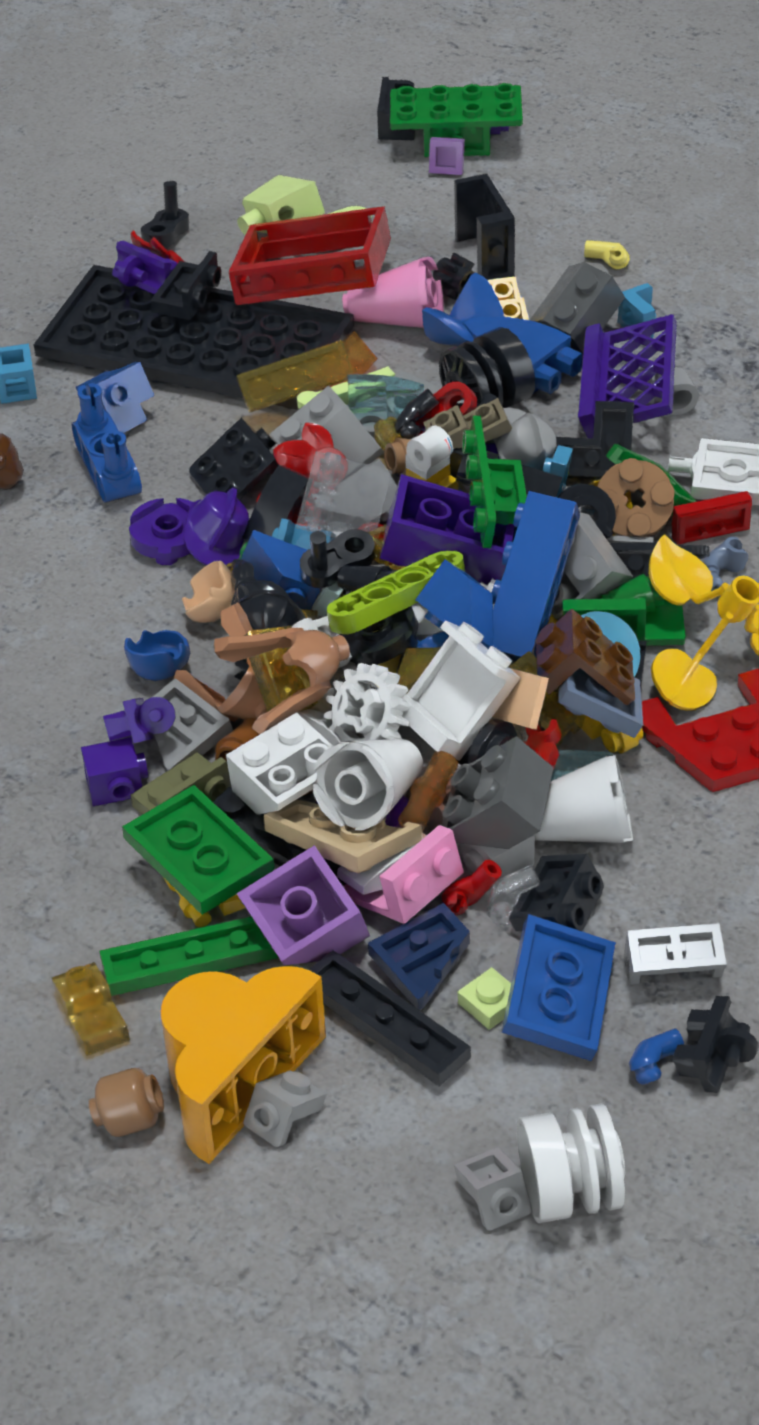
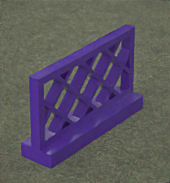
M674 314L605 333L600 323L586 327L578 418L587 438H593L596 401L634 402L633 423L673 413L677 330ZM663 331L655 339L650 337L655 332ZM629 340L621 348L614 346L615 343ZM640 345L646 346L637 355L632 353ZM657 351L662 352L656 360H649ZM623 360L628 362L619 371L614 369ZM639 367L644 368L636 377L630 376ZM654 375H662L653 384L648 383ZM621 383L626 384L617 394L612 392ZM637 390L643 391L634 401L628 399ZM654 397L662 399V402L646 406Z

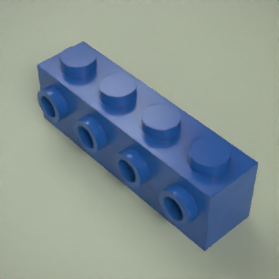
M528 491L525 503L520 502L517 506L514 516V527L518 528L514 541H508L504 548L502 565H505L506 568L502 580L497 579L491 592L494 604L493 647L512 660V664L532 669L536 667V639L540 631L549 623L580 518L577 502Z

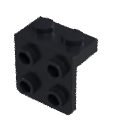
M241 417L190 466L189 473L206 495L213 491H223L226 493L231 488L237 489L236 498L240 501L268 473L272 476L279 464L273 454V447L277 443L262 427L255 431Z

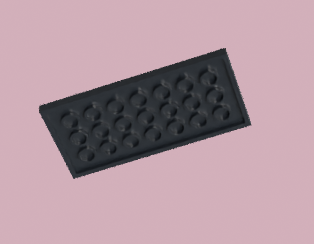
M93 265L33 345L35 356L106 371L117 370L133 362H140L147 379L152 381H160L186 388H194L298 410L297 396L305 391H315L352 331L354 315L281 300L236 305L233 291L214 288L207 297L205 305L198 309L191 320L172 318L167 315L151 312L150 300L155 294L135 285L132 287L123 285L117 277L112 275L113 268Z

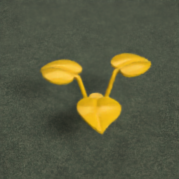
M664 534L656 543L649 560V577L656 592L666 601L679 606L686 604L690 599L699 605L720 596L717 602V610L722 619L694 658L691 659L689 655L678 649H666L658 653L651 665L652 680L663 699L677 709L692 711L705 706L716 692L717 679L715 674L710 669L699 665V663L728 623L745 620L744 629L752 633L750 645L759 656V584L748 576H738L730 585L723 583L718 589L711 591L713 577L708 567L698 557L677 546Z

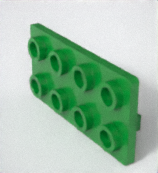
M501 83L497 86L468 84L464 87L436 85L431 88L403 86L399 89L390 90V128L392 130L424 129V157H429L430 139L432 137L465 139L464 156L490 155V127L523 125L520 85Z
M645 598L562 600V617L570 609H573L580 616L594 611L607 612L626 622L638 641H646V646L685 644L686 635L682 605H674L664 599V605L657 607L656 612L646 613Z

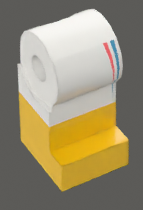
M436 425L431 426L424 433L414 437L407 443L406 476L459 491L456 478L450 475L449 455L453 452V444L445 430Z

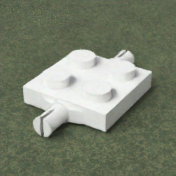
M701 438L699 450L693 458L670 456L668 472L691 474L693 481L691 496L694 499L707 500L748 491L752 498V506H759V444Z

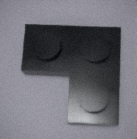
M596 401L593 438L556 437L557 446L573 448L568 478L601 479L607 470L616 465L606 457L614 444L631 451L634 402Z

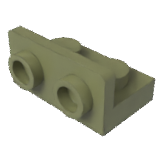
M196 752L131 794L132 807L140 814H144L192 785H195L213 802L228 787H231L227 761L220 757L211 763Z

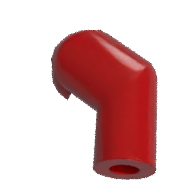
M485 860L472 875L456 881L445 888L442 894L443 903L455 916L462 915L466 912L468 906L477 903L501 877L502 870L500 866L492 860Z

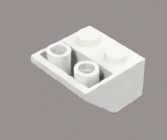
M296 712L226 755L232 791L257 815L278 811L313 789V784L317 783V769L314 770L315 762L326 749L333 745Z

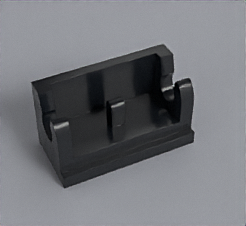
M382 77L377 109L378 140H414L415 129L392 130L390 128V90L399 89L403 86L415 87L412 81L389 80V77Z

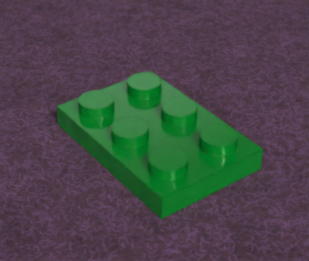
M195 785L122 826L124 839L202 915L275 870L274 859Z

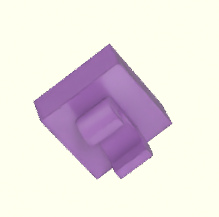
M432 137L430 139L429 173L462 175L464 172L465 139Z

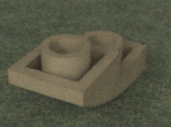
M498 398L478 406L466 415H463L459 406L456 405L424 422L426 429L436 425L445 430L452 441L453 449L462 448L464 430H470L473 415L481 416L485 442L500 437L513 429Z

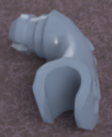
M728 537L721 545L710 552L709 557L702 560L713 577L711 591L718 589L723 584L719 575L720 570L727 569L730 572H739L744 569L748 561L749 554L742 549V543L737 537Z

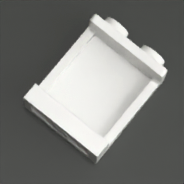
M445 620L440 628L449 637L410 691L402 697L403 702L411 703V708L403 711L402 717L409 721L408 726L434 750L460 761L472 745L473 740L485 724L489 722L521 677L508 667L512 662L508 656L493 646L487 649L481 643L484 636L466 622H463L459 627Z

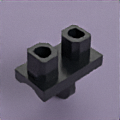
M716 996L711 1010L691 1009L687 1019V1032L691 1041H698V1044L677 1045L673 1055V1062L679 1076L699 1078L705 1092L718 1093L728 1066L733 1068L737 1067L738 1062L742 1063L753 1060L759 1048L758 1041L749 1033L751 1030L750 1026L743 1022L739 1023L730 1014L731 1000L729 996Z

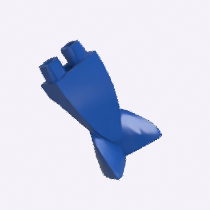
M477 273L470 276L450 315L429 307L422 310L425 335L431 341L438 344L458 346L466 341L473 342L474 338L498 327L507 328L513 332L526 348L532 361L535 374L533 394L540 389L551 395L561 384L562 372L574 377L582 370L583 355L571 349V336L535 321L505 317L502 306L491 284Z

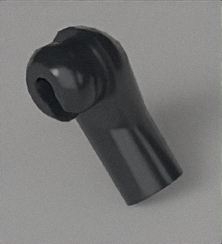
M428 388L409 402L394 422L395 433L400 434L401 438L413 439L420 434V428L415 422L439 404L437 398Z

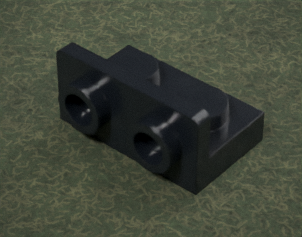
M588 854L541 856L508 918L515 931H522L528 914L579 931L584 929L604 889L602 877L595 869Z

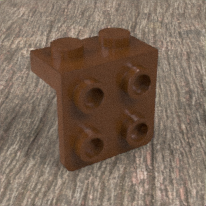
M570 609L555 624L549 623L540 631L536 639L537 675L549 678L546 688L548 694H551L575 671L581 668L625 705H629L635 700L633 657L630 651L622 643H613L603 635L601 628L593 619L587 616L583 618L573 609Z

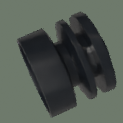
M498 327L474 338L473 342L466 341L458 346H454L442 352L439 359V376L442 387L450 382H462L475 393L477 404H480L484 395L490 393L499 399L503 408H508L530 398L535 389V374L528 352L519 338L507 328Z

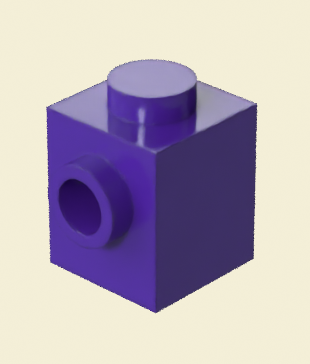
M132 737L81 747L85 777L93 807L131 799V794L142 788L141 779L149 777L145 755L143 752L136 754Z

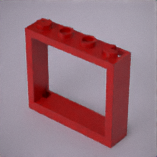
M385 206L250 225L228 271L236 305L375 287L391 241ZM371 215H375L373 222L371 220ZM267 230L268 237H262L259 240L257 231ZM364 246L363 249L265 262L266 259ZM364 259L363 266L356 267L355 260Z

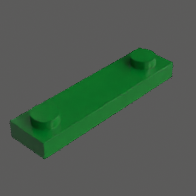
M251 916L99 951L110 996L180 981L197 973L220 972L279 958Z

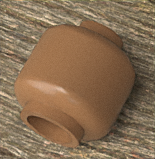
M130 1068L104 1076L98 1080L95 1086V1097L89 1099V1110L97 1127L104 1125L111 1136L123 1137L155 1126L158 1120V1113L164 1111V1100L159 1083L153 1074L147 1076L140 1068Z

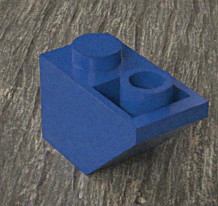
M444 559L415 600L428 610L424 617L438 628L441 627L445 620L459 627L463 622H466L484 636L481 643L489 649L490 646H493V594L469 574Z

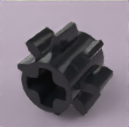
M453 253L451 259L444 257L437 262L438 270L433 271V278L435 281L441 280L444 295L456 300L470 276L475 273L472 271L475 264Z

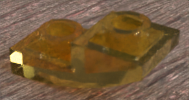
M95 962L85 966L73 967L63 974L51 977L63 1010L86 1056L130 1040L127 1024L113 1003L109 985Z

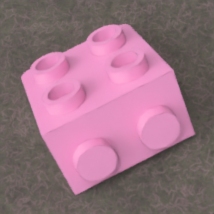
M439 825L379 876L383 890L362 895L348 884L343 886L355 904L405 924L464 873L453 830Z

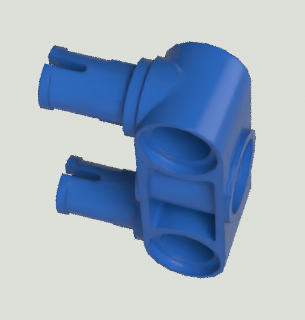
M95 383L88 384L89 395L87 396L85 385L79 387L77 393L81 412L77 420L71 424L72 433L80 456L103 502L107 503L141 493L140 475L126 447V436L118 431L111 415L103 409L102 388Z

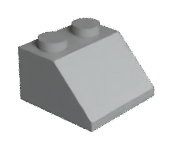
M327 386L270 433L279 445L285 441L302 440V430L306 422L323 426L332 435L334 448L340 450L347 458L348 473L345 479L384 453L378 443L330 386ZM327 459L322 463L323 472L329 475L334 472L335 464L332 460ZM323 486L319 494H323L334 486Z

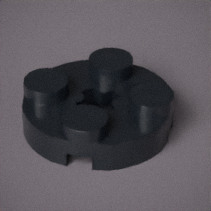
M412 606L358 632L339 635H342L349 645L352 656L350 662L355 663L356 667L359 663L371 666L372 664L378 665L389 661L400 654H406L414 650L418 644L416 634L419 625ZM380 627V630L373 632L374 629Z

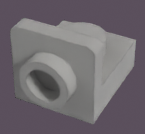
M499 1147L454 1164L457 1180L477 1202L482 1224L487 1230H494L531 1213L522 1171Z

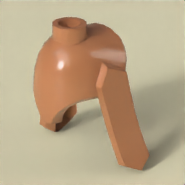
M239 603L221 611V625L229 636L255 635L247 614ZM266 653L247 658L249 668L227 699L194 678L187 670H176L174 679L179 680L233 722L238 718L258 719L260 715L276 707L281 699L280 685L274 673L273 664Z
M288 628L257 635L227 636L214 639V648L217 656L230 662L240 661L277 648L291 647L282 656L286 665L302 667L309 675V688L298 690L270 711L260 715L252 726L253 730L261 734L294 713L320 700L331 688L330 681L335 675L340 661L349 658V645L342 635L330 637L318 630L304 631L303 628Z

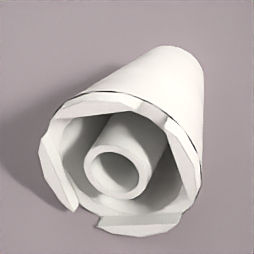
M404 739L344 741L326 749L314 766V770L317 769V783L313 784V793L321 811L333 823L341 827L347 825L356 828L355 830H365L377 825L385 819L420 775L423 768L421 753L413 743Z
M616 755L601 758L550 782L540 832L535 834V841L610 843L633 841L631 821L625 801L626 795Z

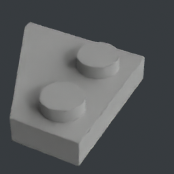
M176 678L153 696L167 699L172 703L176 712L174 725L164 733L154 734L166 771L172 769L196 752L204 755L222 738L233 731L231 722L227 717Z

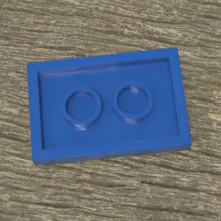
M528 914L522 928L501 1033L592 1061L598 1050L616 942Z

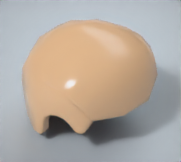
M213 561L203 567L191 579L190 585L194 592L192 599L182 598L186 610L185 613L193 622L207 623L221 619V611L231 606V600L235 593L231 582V571L222 561Z

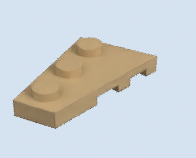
M297 799L278 811L269 812L264 815L265 831L306 850L315 845L323 858L356 873L368 871L372 866L422 840L421 824L406 822L403 828L385 825V819H383L373 827L365 830H355L356 828L347 825L341 827L333 823L321 811L317 803Z

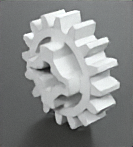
M359 663L357 671L351 669L344 670L346 681L340 682L335 680L333 685L337 690L336 695L326 697V701L332 704V710L324 713V718L333 722L329 729L337 735L341 742L402 739L397 730L399 726L409 725V721L403 718L402 715L403 711L411 708V703L402 701V697L408 692V688L397 684L400 676L389 672L388 668L376 664L370 666ZM370 684H376L379 689L371 688ZM355 733L364 734L365 738L361 739Z

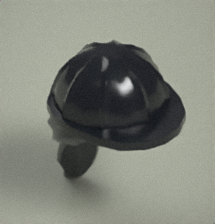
M241 559L233 560L231 582L235 593L231 600V606L236 603L240 604L247 614L255 635L288 629L297 622L306 619L302 610L282 587L272 581L256 580L251 562ZM280 648L265 653L267 656L276 657L280 653Z

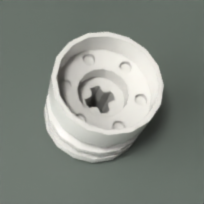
M602 1103L590 1105L587 1110V1123L579 1108L570 1109L567 1118V1133H562L555 1116L551 1112L520 1117L518 1119L517 1142L521 1171L531 1212L537 1223L570 1218L573 1212L574 1193L579 1194L582 1204L589 1214L597 1213L600 1209V1196L609 1211L622 1209L625 1200L624 1155L619 1136L614 1129L611 1116L605 1105Z

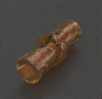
M439 751L438 754L434 752L423 776L415 779L410 788L412 795L398 817V822L402 828L406 822L421 824L422 832L424 831L434 808L441 806L446 797L445 789L458 768V761L453 755L444 751Z

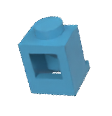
M29 344L0 347L1 404L37 399Z

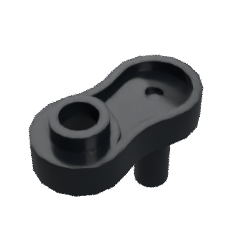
M165 181L163 183L165 209L158 211L153 220L141 227V238L144 241L150 243V240L154 237L166 250L175 243L176 238L189 229L188 212L178 208L177 182Z
M360 529L344 531L329 543L326 541L324 532L315 531L310 535L311 548L304 552L300 558V575L308 586L314 588L329 587L337 582L338 573L344 565H371L375 558V542L369 533Z

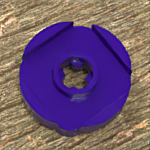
M159 498L148 501L135 509L130 517L131 525L129 527L130 541L133 548L146 557L155 558L158 564L165 566L172 565L178 561V558L191 554L183 540V529L189 508L193 503L190 500L176 498L177 504H164V499Z

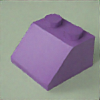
M315 845L237 893L239 899L283 965L318 962L330 951L334 950L338 954H342L370 936L360 910Z

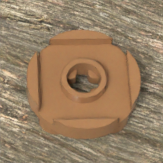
M629 458L622 463L612 466L600 479L597 487L604 490L610 496L615 507L616 520L612 530L614 535L649 537L658 533L669 521L673 511L675 491L668 476L658 466L647 461ZM637 490L643 493L642 500L645 502V505L642 508L635 505L632 509H629L626 506L628 499L624 495L628 491L635 493Z

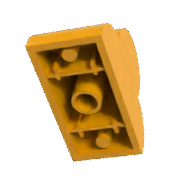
M293 966L267 969L253 976L247 982L223 972H202L182 979L167 992L161 1005V1021L169 1076L172 1086L179 1097L185 1141L189 1149L198 1158L210 1164L245 1126L243 1121L256 1083L289 1070L294 1072L326 1038L321 976L307 969Z

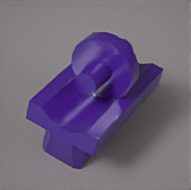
M123 240L116 243L118 258L112 275L117 277L120 283L127 287L135 285L155 294L175 268L177 262L168 258H162L151 253L146 248L137 247Z
M151 697L145 701L143 698L123 701L124 711L103 716L109 741L132 736L133 743L154 739L153 734L168 731L174 725L176 712L172 703L167 699Z

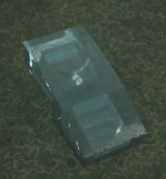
M347 374L349 409L352 413L387 412V421H394L409 402L424 392V384L412 380L385 375Z

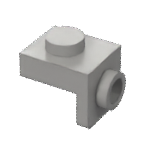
M289 1070L256 1083L243 1123L245 1127L274 1146H282L287 1141L293 1121L320 1111L326 1093L312 1085L310 1079L305 1075Z

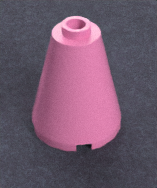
M423 257L379 274L375 287L348 290L347 294H343L342 297L344 312L353 314L355 322L423 328L422 310L429 307L444 312L441 280L435 281L431 272L438 270L432 257Z

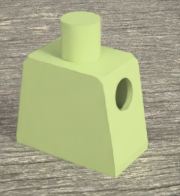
M278 175L243 198L242 203L246 214L240 216L237 219V223L241 232L246 235L249 226L252 224L324 214L325 211L315 181ZM267 230L257 232L267 233Z

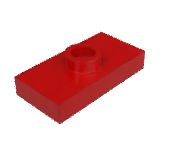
M748 491L673 506L671 537L679 545L749 530L752 498Z

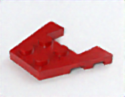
M759 668L738 674L737 686L750 705L740 706L733 710L702 717L684 724L676 725L659 697L642 701V730L647 733L646 740L656 748L663 746L675 756V763L712 793L759 779Z

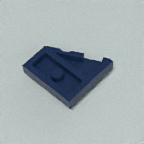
M442 903L368 942V955L415 1008L421 1010L426 1006L470 944V931Z

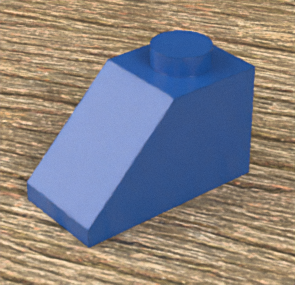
M253 530L241 560L252 563L256 580L276 583L285 590L304 615H309L321 588L308 586L300 575V558L307 549Z

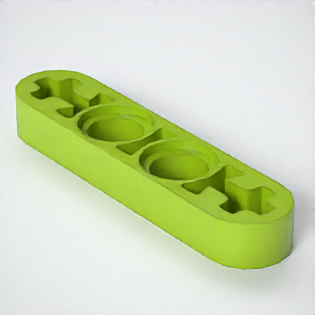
M449 550L434 553L334 600L327 606L330 630L337 634L355 633L418 603L415 599L444 559L465 572L463 555L460 552Z

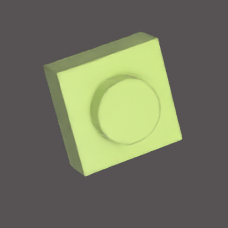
M491 967L457 991L458 1004L490 1030L504 1020L511 983Z

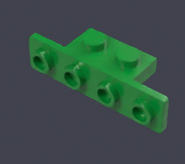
M473 415L470 430H464L462 451L463 454H469L466 460V479L473 480L470 485L469 499L470 505L476 506L473 517L474 533H480L482 548H491L496 523L503 525L514 524L517 506L520 502L525 503L527 495L521 460L487 459L481 416Z

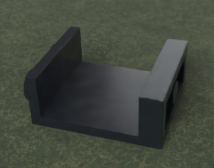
M487 173L454 180L456 241L460 242L477 238V274L485 279L493 280L515 277V217Z

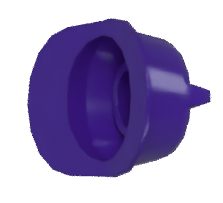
M231 488L226 493L223 491L208 493L202 499L194 501L189 508L183 529V540L192 556L205 566L213 561H222L229 568L233 566V560L238 559L240 556V550L244 541L243 535L249 523V513L246 507L236 498L237 489Z

